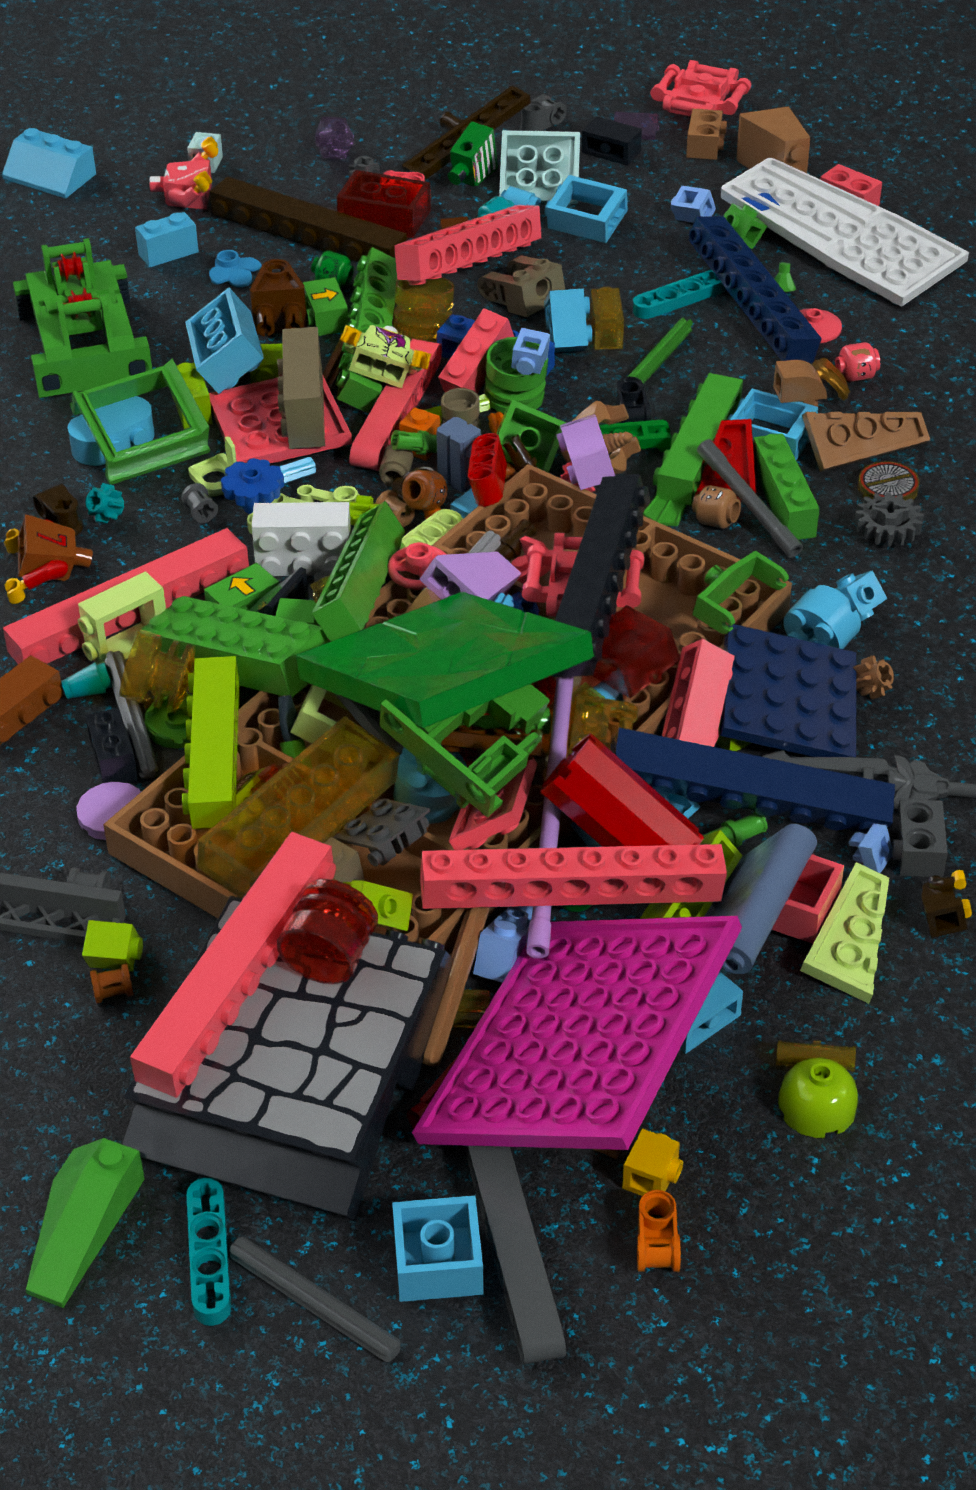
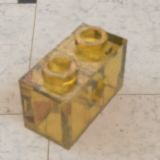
M602 287L600 289H591L590 320L594 349H623L624 317L619 288Z

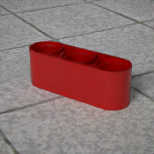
M496 433L483 434L472 443L468 479L476 504L479 506L494 505L503 497L507 462L499 435Z

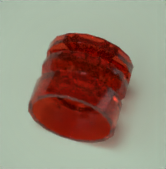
M331 879L312 881L303 889L298 902L293 908V913L278 936L277 951L282 960L292 970L307 979L322 984L346 982L353 975L363 955V949L369 943L371 934L378 924V913L373 903L362 892L348 884Z

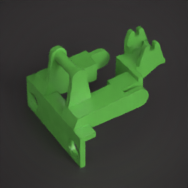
M529 684L425 728L417 726L385 699L380 707L379 726L415 756L417 771L422 775H429L455 797L458 806L464 808L471 803L488 818L503 803V800L496 793L527 766L529 754L540 742L541 737L536 732L528 734L531 732L533 725L537 726L540 723L550 699L533 685ZM486 712L507 730H510L518 723L521 730L528 735L517 746L503 735L468 768L441 746L442 740L458 726L464 723L469 728Z

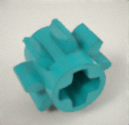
M102 483L101 488L92 487V490L86 497V507L89 510L88 515L95 516V521L108 523L109 518L117 520L124 509L122 492L115 490L113 485Z

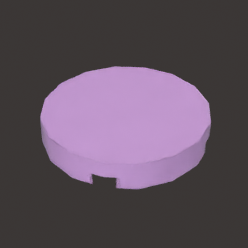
M122 782L102 783L90 788L81 796L76 806L79 826L82 830L84 828L88 831V835L91 837L106 840L103 824L141 793L140 789L129 783Z

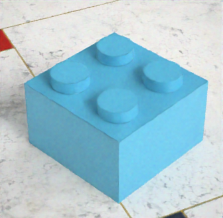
M475 1195L392 1202L399 1301L484 1295L483 1262Z

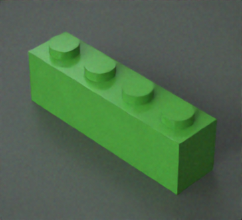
M784 434L754 437L755 475L773 514L798 540L816 537L819 506Z

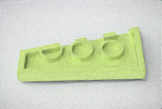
M857 862L855 863L800 971L868 1004L870 1003L874 991L873 981L877 970V953L881 941V925L885 913L889 877Z

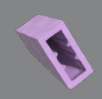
M499 552L437 555L419 580L441 600L457 593L465 592L494 601L499 593L506 595L522 573Z

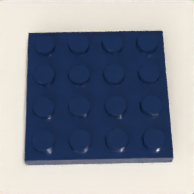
M733 624L729 626L733 627V630L725 634L724 650L734 655L733 675L728 683L722 710L720 736L812 757H856V671L853 668L856 666V652Z

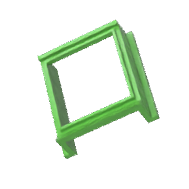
M173 358L164 366L81 392H77V390L72 392L70 408L74 416L82 413L106 460L105 476L110 485L210 453L208 446L209 425ZM168 386L190 428L116 452L95 409Z

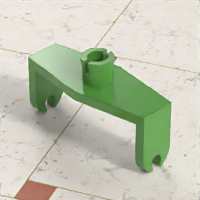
M757 551L747 555L725 571L718 565H714L708 571L704 580L709 586L697 597L692 615L719 633L728 634V632L733 630V627L729 626L735 624V619L728 610L719 605L720 603L724 602L751 575L775 590H781L787 586L783 582H786L789 576L781 566Z

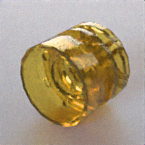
M443 277L439 279H426V283L421 285H410L409 280H396L395 303L398 306L394 308L393 327L397 330L398 334L407 336L410 340L437 341V331L452 315L449 309L453 307L454 284Z
M140 629L128 656L119 696L142 703L149 690L155 691L154 707L160 709L165 696L168 695L167 711L176 714L180 704L189 692L188 673H194L197 647L187 644L182 657H178L180 641L174 640L167 653L161 651L163 642L161 635Z

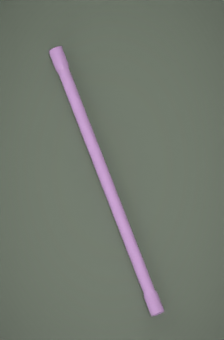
M574 676L556 678L546 779L564 757L566 758ZM545 796L539 848H557L561 810ZM533 906L526 949L527 954L533 958H544L549 954L552 906Z

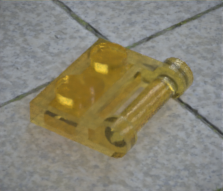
M578 694L568 754H572L574 746L589 733L593 734L610 750L611 743L606 742L609 718L615 717L618 719V728L632 730L633 723L636 722L638 717L637 706L629 702Z

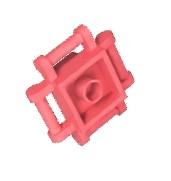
M690 60L686 70H680L677 65L670 64L666 68L664 77L659 84L654 85L651 89L650 95L654 100L663 102V110L670 113L691 117L693 108L721 110L723 114L733 115L738 109L739 101L743 95L749 92L752 85L747 78H740L737 81L739 70L736 68L728 70L702 65L698 61ZM672 81L675 82L673 90H667Z
M555 533L553 550H546L542 545L538 544L531 545L527 550L526 558L529 562L527 581L523 584L521 594L526 601L546 603L547 617H556L578 553L576 551H564V549L579 550L583 537H567L565 533ZM632 550L630 568L626 570V588L618 593L617 607L634 608L641 603L642 594L639 589L640 570L644 566V554L638 550ZM542 566H551L549 586L540 585Z

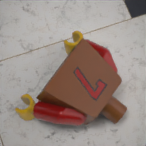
M25 514L20 532L18 529L8 530L6 533L7 539L4 541L8 553H18V577L23 578L21 581L17 578H11L6 581L5 590L11 604L22 602L25 598L24 589L26 588L31 590L51 580L66 581L69 579L74 565L89 568L93 555L92 549L76 546L75 531L72 528L56 524L48 519L43 520Z

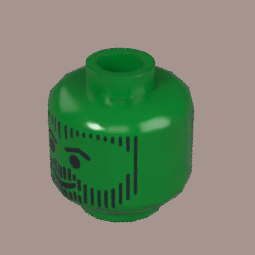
M325 251L320 258L315 257L311 272L315 274V280L335 277L341 290L344 286L348 287L351 283L354 266L351 265L350 259L347 256L332 251Z

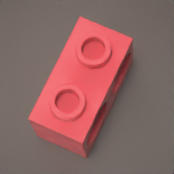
M840 164L820 177V180L872 204L880 205L882 181Z

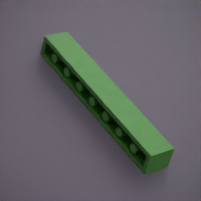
M386 501L359 515L311 613L330 642L364 629L365 624L369 621L370 612L375 607L374 603L380 595L381 587L386 582L388 561L400 548L405 530Z

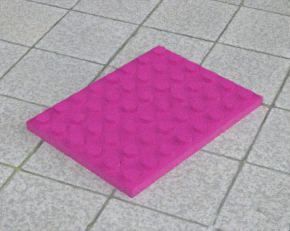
M738 916L550 922L552 927L548 956L544 958L529 956L526 952V943L412 1131L417 1143L431 1145L628 1150L742 929Z

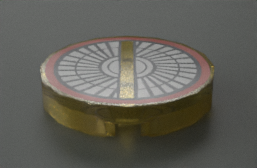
M890 461L875 462L866 466L860 472L857 488L859 492L863 493V498L874 499V493L884 497L887 492H890L895 498L902 494V500H914L918 495L920 480L917 473L908 466Z

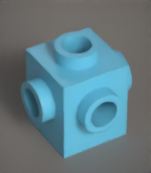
M873 570L857 576L851 573L836 581L838 587L835 589L843 593L850 600L847 603L848 607L852 612L858 611L861 621L874 614L872 609L887 599Z

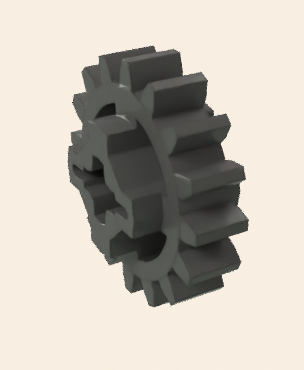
M887 492L884 497L874 493V499L865 497L863 503L857 504L854 524L857 525L858 533L864 532V539L867 540L873 537L877 545L881 541L885 542L887 546H891L893 542L904 545L905 539L912 542L915 535L921 534L924 514L920 513V506H913V499L902 500V494L895 498L890 492Z

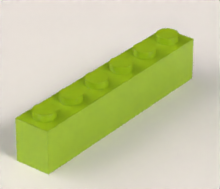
M236 656L195 658L194 673H188L189 692L193 693V696H187L188 716H192V719H186L187 740H191V743H185L184 751L186 765H190V768L183 769L184 788L188 789V793H182V809L184 815H190L192 829L236 826L240 682Z

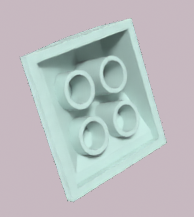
M502 130L499 196H501L503 190H507L512 186L535 193V196L541 199V203L547 204L549 200L551 201L556 194L558 186L563 184L568 175L579 177L580 132ZM572 199L569 204H578V201Z

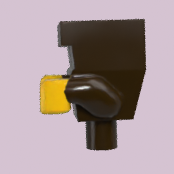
M963 870L954 871L951 877L941 878L938 875H933L928 878L927 883L923 884L922 902L931 938L968 930L966 918H970L972 915L970 902L968 899L961 900V897L956 898L954 892L955 889L961 890L966 887V878Z

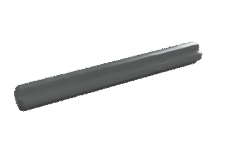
M109 651L106 654L105 664L134 752L139 776L142 779H154L157 777L159 768L124 655L120 651Z
M238 1237L235 1243L231 1245L229 1249L231 1259L383 1361L391 1362L399 1354L401 1342L398 1338L247 1238Z

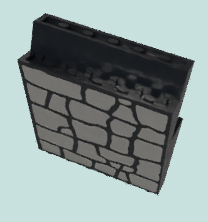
M230 895L192 969L243 898ZM316 911L314 916L304 914L298 923L295 935L290 940L287 939L280 948L275 964L270 968L267 967L260 977L255 993L252 996H247L240 1006L235 1022L232 1025H227L220 1035L215 1051L211 1055H206L200 1064L197 1076L192 1084L186 1085L179 1096L175 1098L141 1084L133 1078L123 1097L133 1102L135 1107L122 1145L139 1150L141 1159L202 1177L212 1178L219 1182L356 1221L396 1084L398 1083L407 1091L414 1092L424 1059V1052L432 1032L453 958L444 950L445 946L436 941L423 939L422 943L418 944L407 941L408 936L397 931L386 930L385 935L372 932V927L362 922L350 921L348 926L336 923V917Z

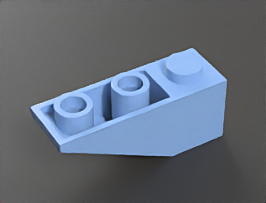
M533 906L508 907L480 933L473 974L503 983L527 943Z

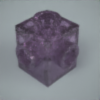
M322 117L315 134V143L319 147L323 158L346 159L350 148L354 146V134L350 131L346 118Z

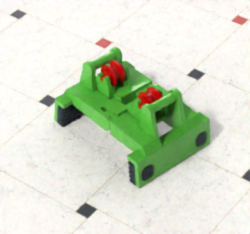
M89 238L83 239V242L53 247L41 245L45 271L26 273V280L13 282L20 321L36 319L44 350L42 354L31 355L39 398L72 393L76 390L77 392L151 370L152 363L147 337H133L124 304L130 303L127 273L124 264L112 266L111 260L93 263ZM85 253V257L83 258L76 257L77 254ZM70 255H72V258H67V259H66V258L64 257V256H70ZM61 257V260H57V262H52V268H53V275H52V269H51L50 259H51V258ZM103 330L107 344L71 349L69 335Z

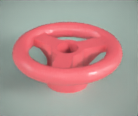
M417 542L410 544L391 556L387 564L388 575L401 587L423 590L425 587L427 588L420 580L405 578L398 571L411 572L419 575L421 578L437 555L447 554L441 549L426 543Z

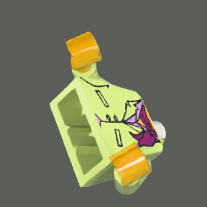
M370 325L367 331L363 333L351 326H345L340 340L344 342L346 351L354 354L349 371L402 388L407 373L415 374L422 369L428 370L431 354L410 349V339L407 336L398 334L394 327L385 326L381 328Z

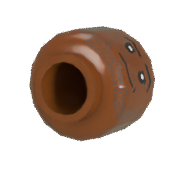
M416 470L410 472L402 483L403 499L412 509L432 511L441 507L447 498L448 487L446 480L436 471Z

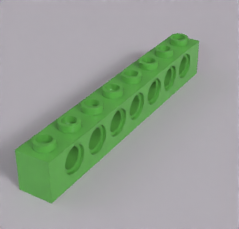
M372 247L368 255H362L357 264L356 270L359 272L353 283V286L356 288L350 299V302L353 304L347 316L350 319L347 325L363 333L367 331L370 325L381 328L392 326L399 281L397 280L396 259ZM343 343L341 351L345 353L338 366L342 370L335 383L339 387L337 399L369 413L381 394L383 382L349 371L354 354L347 352Z

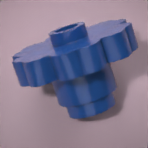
M255 458L249 459L246 463H233L225 469V476L221 478V488L224 497L228 500L235 499L236 505L243 507V510L248 514L253 512L254 503H271L274 499L281 496L280 489L284 487V475L281 472V468L279 466H270L268 460Z

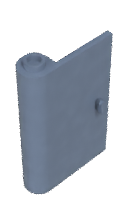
M789 824L744 855L724 885L721 902H713L704 917L738 916L742 929L722 966L726 971L734 974H744L751 970L817 846V839L814 833L805 826Z

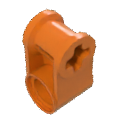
M663 1190L648 1191L642 1196L639 1203L637 1271L644 1272L646 1268H672L673 1272H680L681 1249L680 1235L677 1229L675 1199L671 1194ZM651 1215H661L663 1218H653Z

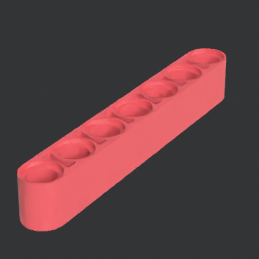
M417 339L410 341V349L431 354L428 370L422 369L415 374L407 373L402 388L386 383L353 441L349 456L351 466L379 471L384 450L391 444L393 431L399 430V423L414 407L418 406L440 365L442 358V345L440 343Z

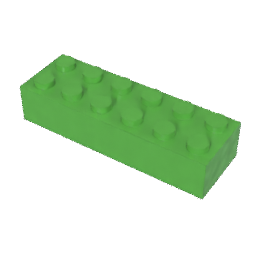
M188 596L175 599L170 607L161 614L151 618L149 623L139 630L151 664L194 673L195 658L236 656L239 686L280 696L291 695L292 698L309 684L300 680L296 655L329 643L328 637L318 625L217 604L211 601L194 599Z

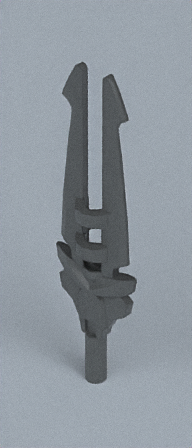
M784 750L761 756L833 772L850 773V775L858 777L863 775V778L872 780L874 776V780L885 782L886 778H888L887 783L895 784L893 811H898L899 799L936 800L938 798H945L947 795L976 798V784L950 782L949 779L940 777L938 774L930 771L924 762L914 759L909 763L905 757L894 755L896 768L890 767L885 759L793 758L785 754Z

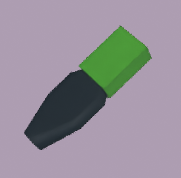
M291 695L278 697L279 722L282 738L285 741L280 742L281 752L309 767L304 739L290 733L298 716Z

